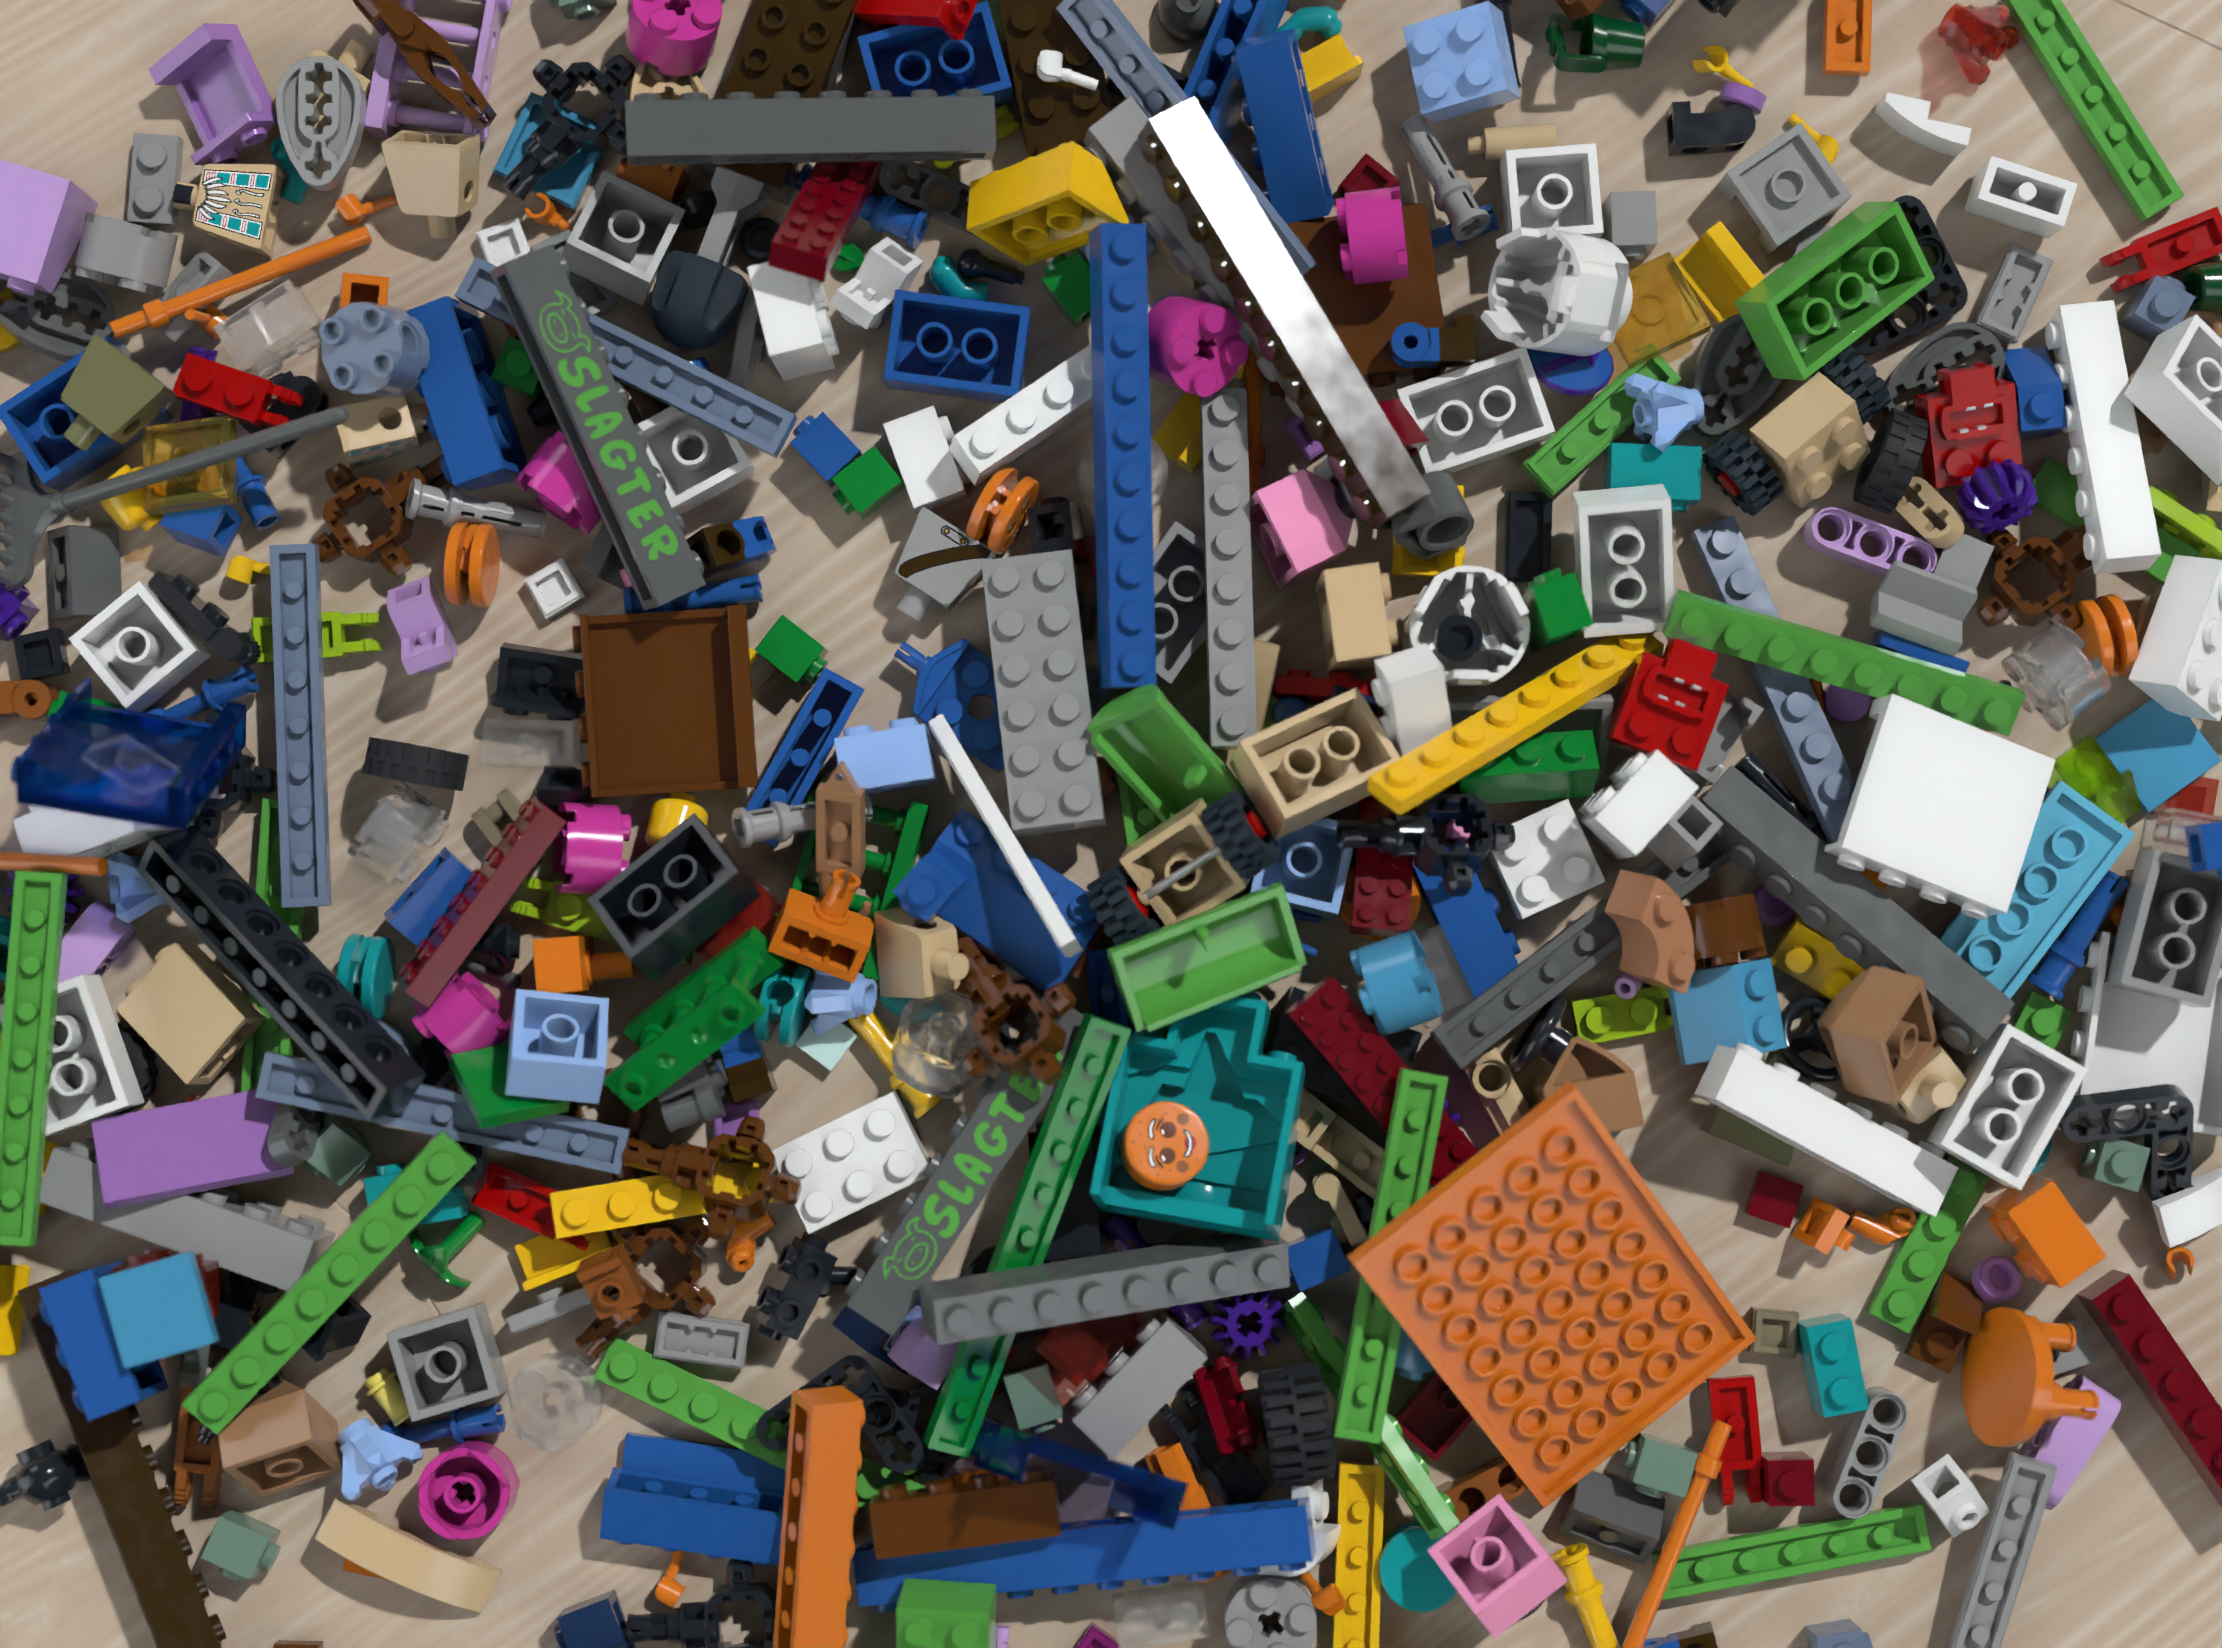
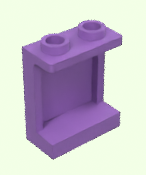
M204 23L148 69L155 85H175L203 144V147L191 156L195 165L234 164L239 160V153L248 146L264 141L268 137L267 131L278 124L276 108L237 24Z

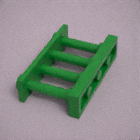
M823 776L822 782L826 783L828 778ZM813 785L808 802L816 801V789L819 785ZM910 801L908 810L901 808L899 812L872 805L873 814L871 815L872 820L869 823L894 829V834L901 837L896 853L888 852L887 855L865 850V868L881 872L882 878L889 879L884 897L876 895L875 899L855 894L848 910L859 912L863 902L868 900L872 904L869 916L875 920L874 913L900 906V898L892 891L915 866L931 809L928 805ZM810 830L807 833L792 888L819 898L818 883L808 881L816 854V830ZM874 930L870 949L862 964L864 966L862 974L865 977L879 980L876 932Z
M752 926L626 1024L623 1033L639 1047V1050L605 1075L603 1083L636 1112L765 1014L766 1008L749 991L783 965L785 957L769 952L768 946L770 941Z

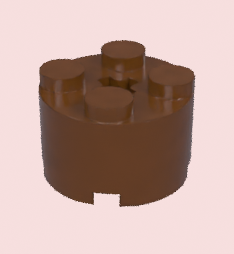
M1754 893L1684 906L1692 926L1695 969L1704 968L1702 959H1704L1706 967L1739 961L1738 952L1740 960L1767 956Z

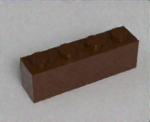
M1033 1466L1019 1469L1016 1471L1017 1476L999 1478L996 1472H987L971 1476V1482L953 1484L951 1478H940L925 1482V1488L907 1490L906 1484H893L879 1488L880 1494H874L869 1503L876 1560L1061 1536L1062 1520L1055 1471L1044 1472V1467Z

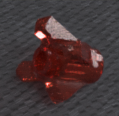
M1956 3L1948 10L1940 23L1938 35L1943 37L1946 45L1952 48L1971 84L1981 85L1986 82L1991 73L1987 66L1988 61H1996L2006 48L2012 49L2020 40L2016 28L2006 25L2010 18V11L2007 5L1976 8L1972 5L1964 7Z

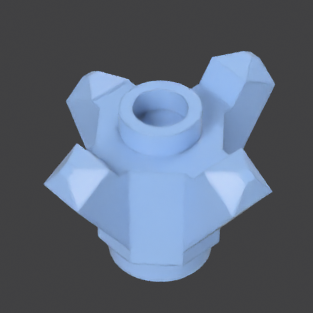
M1634 373L1626 378L1624 382L1626 395L1637 400L1633 406L1635 422L1633 432L1639 439L1643 441L1651 439L1650 442L1657 449L1664 452L1684 430H1690L1692 425L1701 423L1704 416V402L1697 389H1688L1682 386L1675 387L1638 373Z
M117 851L107 859L108 870L106 876H108L110 903H116V917L130 923L155 907L166 905V902L136 870L141 859Z
M812 968L815 970L816 975L811 977L807 983L804 1006L812 1014H817L810 1021V1026L818 1036L849 1018L857 1019L860 1015H870L873 1012L877 999L875 980L865 978L862 973H858L854 983H850Z
M362 1418L350 1424L337 1436V1441L341 1445L339 1449L343 1454L342 1494L347 1500L354 1501L361 1496V1489L369 1485H373L375 1489H380L381 1491H389L396 1482L395 1478L399 1474L396 1468L401 1462L406 1461L415 1464L422 1459L423 1452L420 1445L380 1430L376 1424L372 1425L368 1418Z

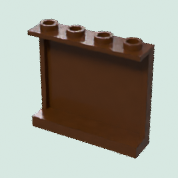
M1426 203L1401 206L1408 261V279L1354 285V280L1345 281L1340 244L1349 243L1348 236H1341L1337 216L1286 223L1317 262V265L1303 276L1305 282L1365 382H1369L1371 388L1396 384V377L1413 375L1414 381H1425L1441 375L1440 371L1447 369L1400 367L1393 362L1388 350L1392 334L1403 323L1414 322L1425 328H1445ZM1270 381V396L1281 395V400L1286 401V394L1277 381Z
M730 605L727 608L597 616L580 614V625L572 627L574 652H582L583 671L575 672L577 698H585L586 716L578 717L580 744L588 743L589 761L581 763L583 789H591V796L593 798L758 787L746 605Z

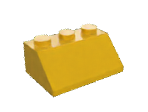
M1073 141L1060 144L1054 149L1028 157L1019 163L993 171L989 175L970 182L966 230L1026 267L1088 244L1089 233L1100 223L1129 224L1127 214L1103 161Z

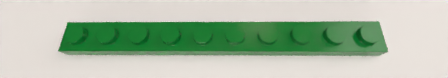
M1088 1013L1084 1014L1063 1069V1075L1055 1090L986 1273L1043 1264L1132 1030L1128 1027ZM1016 1332L961 1341L959 1343L922 1440L927 1448L969 1458Z

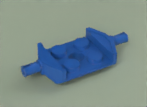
M965 638L932 657L929 655L925 657V655L910 646L906 641H903L900 649L910 656L897 649L894 657L917 671L916 675L919 678L913 714L928 725V721L943 714L964 750L997 773L1005 770L992 659L973 647ZM979 695L989 697L995 705L993 714L984 720L975 719L968 711L970 701Z

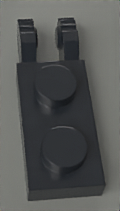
M157 571L149 580L148 587L204 641L208 642L219 654H222V657L249 666L259 661L258 658L261 657L260 653L262 651L258 642L254 641L255 639L249 633L238 632L236 629L231 628L227 624L230 617L217 605L211 602L206 604L197 595L200 592V588L189 578L180 573L174 577Z
M1190 1386L1181 1391V1394L1188 1407L1194 1410L1201 1419V1422L1188 1431L1180 1420L1179 1414L1167 1403L1159 1410L1163 1418L1179 1437L1178 1443H1181L1183 1450L1226 1505L1249 1503L1269 1488L1268 1482L1244 1452L1227 1455L1219 1454L1203 1404Z

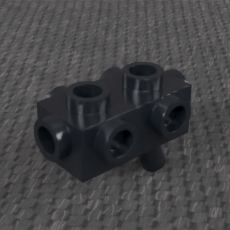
M804 1231L801 1238L795 1236L792 1244L785 1245L776 1262L778 1272L771 1286L766 1285L757 1299L756 1310L758 1312L755 1318L759 1321L756 1331L778 1342L781 1341L783 1335L798 1341L818 1298H825L827 1296L830 1284L849 1285L857 1273V1268L835 1266L838 1258L826 1250L829 1242L813 1234H808L807 1231Z

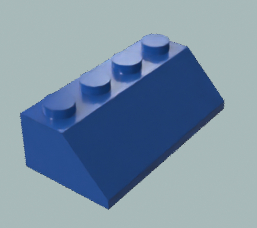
M444 296L405 311L410 316H414L423 325L429 339L430 360L427 369L421 370L417 378L421 381L415 389L422 398H425L430 413L426 415V423L432 437L435 440H439L444 455L440 458V465L448 482H453L455 487L469 491L515 482V479L527 465L528 461L504 389L491 378L496 365L478 310L449 296Z
M961 808L937 839L930 852L936 849L969 880L941 913L936 916L953 924L957 933L963 937H971L975 941V945L1043 991L1057 983L1065 982L1104 926L1102 923L1099 924L1095 917L1097 913L1089 905L1092 901L1087 898V891L1025 851L1083 949L1071 958L1065 957L988 826Z

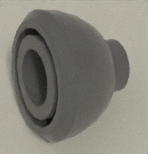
M1159 0L1157 16L1161 27L1169 36L1179 41L1192 42L1207 36L1219 5L1217 0Z

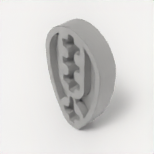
M325 56L308 57L293 64L281 77L276 91L277 121L286 152L302 179L311 188L318 191H329L335 188L352 165L361 143L367 108L364 88L355 74L342 62ZM324 69L332 77V80L324 82L323 90L329 99H332V102L324 104L323 114L332 123L331 125L324 126L323 133L319 134L311 126V122L319 121L320 115L319 110L311 104V100L319 99L320 90L311 79L319 77L320 70ZM321 149L323 160L331 166V170L323 171L322 178L318 179L310 171V168L318 166Z

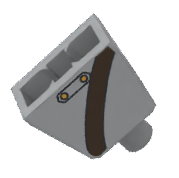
M922 507L894 572L897 579L909 586L896 609L918 623L932 601L950 611L982 577L981 561L997 559L996 553L979 541L970 538L965 532L930 510Z

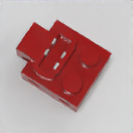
M1976 362L1937 370L1939 392L1934 391L1914 395L1917 417L1927 420L1929 424L1921 462L1923 479L1932 487L1941 488L1962 484V478L1976 473L1975 467H1987L1993 459L1998 464L2010 458L2015 464H2022L2015 383L2004 379L1995 380L1993 365Z
M1678 638L1668 641L1662 658L1647 652L1637 654L1605 739L1637 752L1641 751L1643 754L1658 749L1676 767L1688 772L1697 771L1730 686L1711 678L1719 654Z

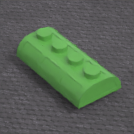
M1144 685L1111 700L1094 716L1087 728L1088 732L1092 735L1090 743L1162 822H1165L1201 797L1209 806L1233 789H1238L1242 794L1244 793L1248 796L1233 771L1223 763L1156 685Z
M1279 881L1230 902L1219 904L1212 909L1177 923L1161 927L1159 930L1124 944L1107 949L1108 959L1119 993L1137 1032L1145 1029L1148 1032L1154 1031L1301 972L1302 966L1307 965L1285 889Z

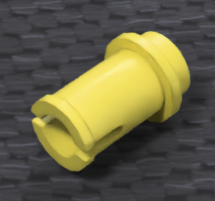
M385 1366L364 1381L363 1384L368 1389L365 1392L367 1397L372 1394L396 1427L408 1419L410 1414L402 1387L394 1378L397 1375L396 1371L390 1373Z

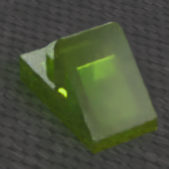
M2092 735L2084 737L2055 758L2054 768L2065 784L2118 822H2124L2141 809L2133 773L2130 769L2117 771Z

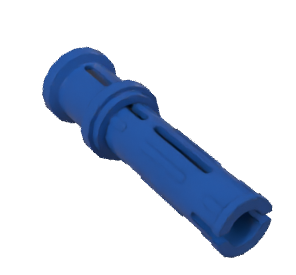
M804 164L797 177V180L800 182L795 184L796 190L800 191L813 169L811 164ZM871 193L859 217L870 222V227L875 232L880 234L884 231L906 240L907 246L915 249L925 235L931 213L924 209L918 212L898 203L896 197L891 194H883L880 197Z
M757 573L751 576L705 582L706 585L648 610L643 609L636 591L632 587H624L625 612L630 614L698 610L753 602L760 603L763 602V593L760 592L762 590L760 576Z
M2108 870L2079 908L2060 939L2055 940L2050 946L2048 953L2035 973L2029 974L2025 980L2061 1001L2064 997L2062 990L2076 968L2082 969L2085 965L2084 960L2086 957L2083 956V953L2130 883Z

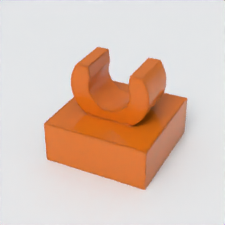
M1813 1197L1791 1235L1825 1255H1828L1833 1245L1847 1252L1855 1238V1235L1843 1229L1850 1216L1816 1197Z

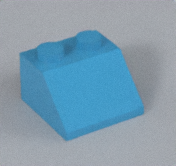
M1771 958L1740 961L1697 969L1691 976L1686 994L1667 990L1681 1065L1709 1062L1717 1045L1735 1048L1737 1043L1740 1042L1762 1053L1787 1048Z

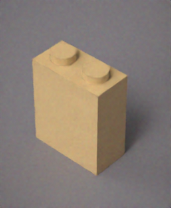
M173 943L163 948L154 958L155 965L144 977L136 980L129 986L125 993V1000L116 1010L186 1085L210 1084L267 1017L197 944Z

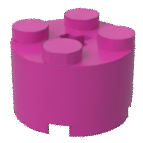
M632 0L626 29V43L629 51L644 66L645 61L659 67L658 73L667 76H686L700 71L706 66V62L713 55L722 18L721 1Z
M1400 186L1345 193V198L1336 199L1341 236H1348L1349 243L1340 244L1345 281L1354 280V285L1408 279V261Z
M1172 296L1158 302L1148 312L1150 377L1170 387L1202 397H1208L1222 389L1230 382L1239 366L1243 365L1248 357V346L1238 333L1242 328L1232 312L1222 306L1194 297Z
M557 431L553 438L547 437L517 476L515 483L525 493L529 487L537 491L539 495L535 501L569 527L577 530L580 526L583 534L589 535L602 517L564 433Z
M562 802L559 805L558 812H566V824L553 840L552 869L553 873L562 874L563 884H554L555 891L557 893L593 895L629 866L628 860H622L623 841L628 842L630 839L631 817L629 814H621L618 805Z
M459 968L429 1008L416 999L413 1001L416 1016L411 1019L415 1027L425 1037L431 1039L436 1036L447 1047L444 1054L449 1060L451 1054L500 1045L510 1035L512 1018L510 1017L504 1022L498 1014L504 1007L501 1002L469 971L462 977L459 976Z
M471 1439L449 1447L425 1467L419 1478L418 1507L422 1519L431 1530L447 1539L466 1540L486 1535L510 1513L515 1504L520 1481L513 1463L502 1450L484 1441ZM469 1482L474 1487L472 1495L466 1498L461 1492L464 1490L465 1484Z

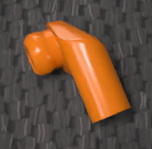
M1899 1206L1876 1218L1854 1208L1849 1214L1850 1217L1845 1224V1228L1879 1245H1887L1909 1235L1911 1229L1916 1224L1917 1218L1914 1211L1906 1206Z
M768 1208L765 1216L752 1223L740 1221L737 1224L733 1236L727 1242L725 1253L726 1260L733 1270L737 1272L749 1271L755 1262L757 1237L777 1226Z

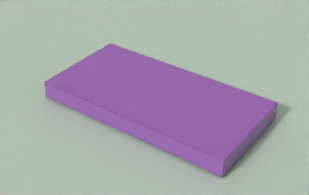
M256 1089L91 1120L105 1210L295 1174L294 1167L284 1168L278 1165L271 1157L267 1146V1138L278 1102L255 1098Z

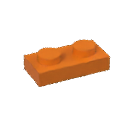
M1824 0L1822 75L1866 77L1870 73L1872 0Z

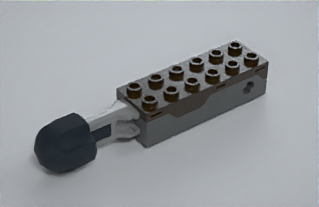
M758 0L720 99H727V94L732 92H750L754 94V99H773L774 93L782 91L799 92L800 98H819L820 92L834 91L861 21L854 13L859 0ZM805 163L701 164L705 175L712 177L711 186L717 204L697 255L678 250L667 253L653 286L649 305L653 325L665 340L679 348L700 350L714 346L729 334L737 321L749 290L747 281L743 276L726 267L743 222L762 212L767 198L789 206L795 191V184L798 182L797 177Z

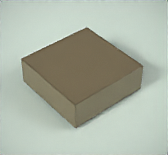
M1751 1307L1749 1329L1757 1340L1748 1346L1747 1352L1750 1354L1796 1358L1799 1312Z

